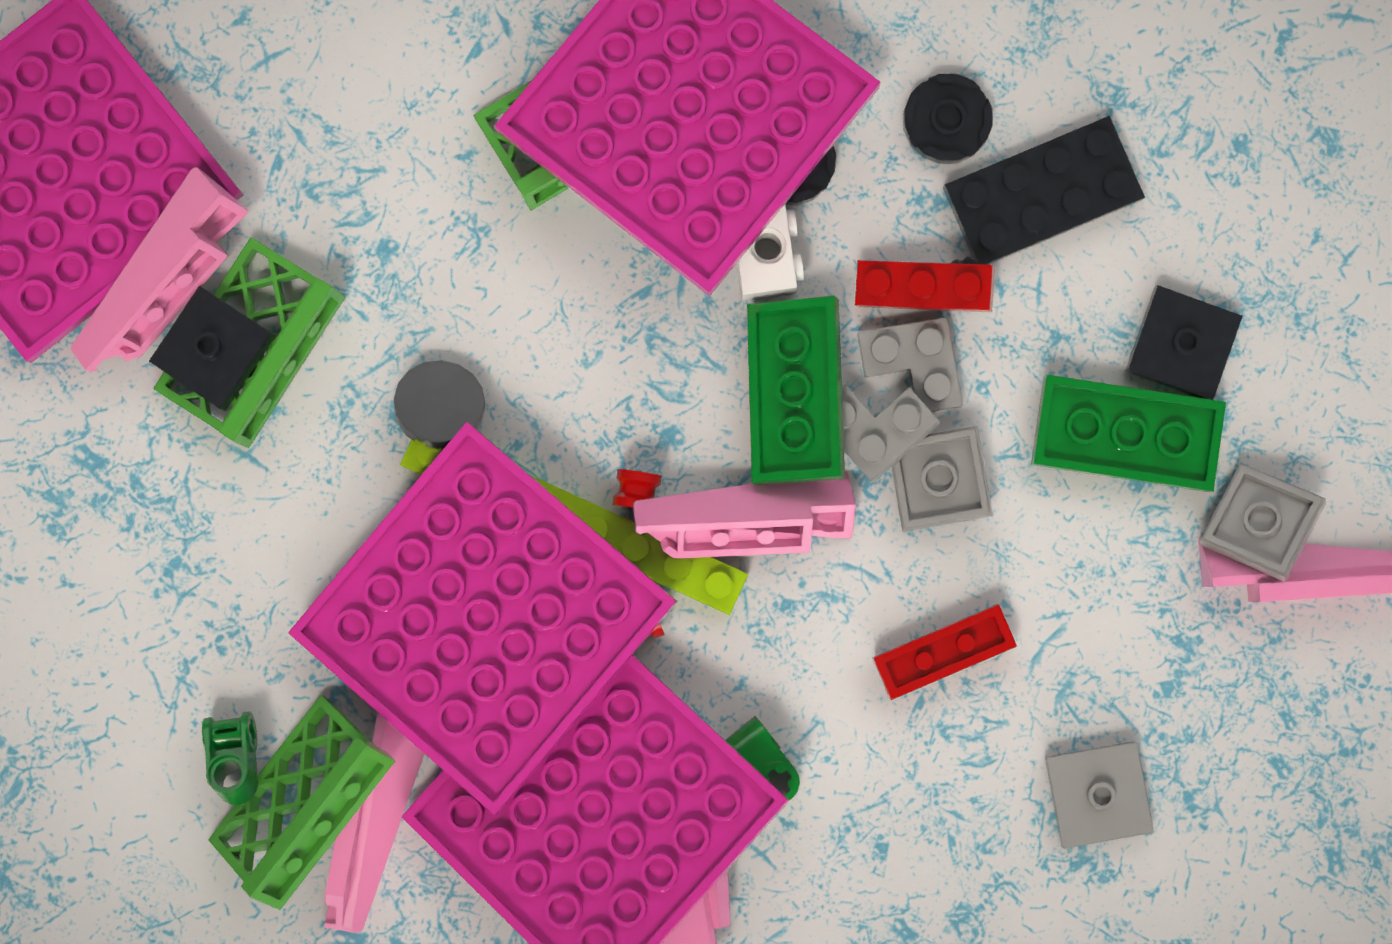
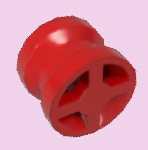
M617 469L616 478L620 486L619 492L613 496L612 505L633 509L635 501L654 498L655 489L661 485L662 475Z

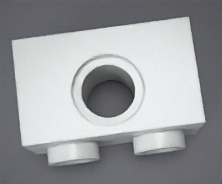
M784 205L738 261L737 270L742 301L795 294L797 281H804L801 254H792L790 237L798 235L794 209L786 210ZM763 239L775 241L780 248V254L771 260L760 258L754 248L757 242Z

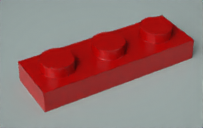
M858 260L855 306L992 312L995 266L986 264Z
M996 604L876 655L872 659L889 699L893 700L1017 647V644L1000 605Z

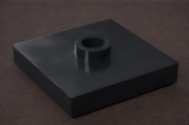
M1157 285L1154 287L1125 371L1198 398L1214 400L1243 316Z
M199 286L149 362L219 409L226 411L276 335Z

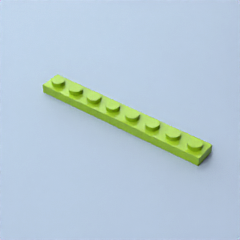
M411 439L400 465L422 475L444 448L426 447V443ZM532 476L653 581L730 616L748 577L747 573L712 557L674 559L663 551L660 541L649 533H642L640 535L636 532L635 522Z

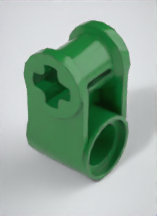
M243 712L239 718L215 721L212 717L204 718L202 722V739L205 749L206 779L208 784L224 802L230 805L247 803L253 798L258 788L256 761L257 729L252 712ZM234 771H241V777L235 785L223 787L227 775Z
M756 716L725 740L769 782H771V778L768 775L770 771L775 770L779 774L787 771L792 777L787 782L790 791L783 795L791 800L797 794L800 780L796 769L782 753L779 744Z

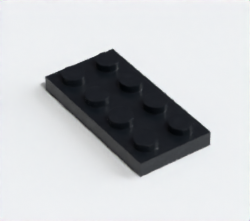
M1110 115L943 186L944 193L972 257L976 258L979 264L990 265L1126 208L1145 198Z

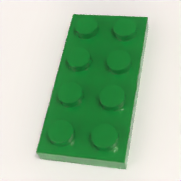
M824 296L747 304L752 483L755 485L845 479L839 299L836 296Z
M1046 374L1043 377L1031 465L1202 492H1214L1226 402Z

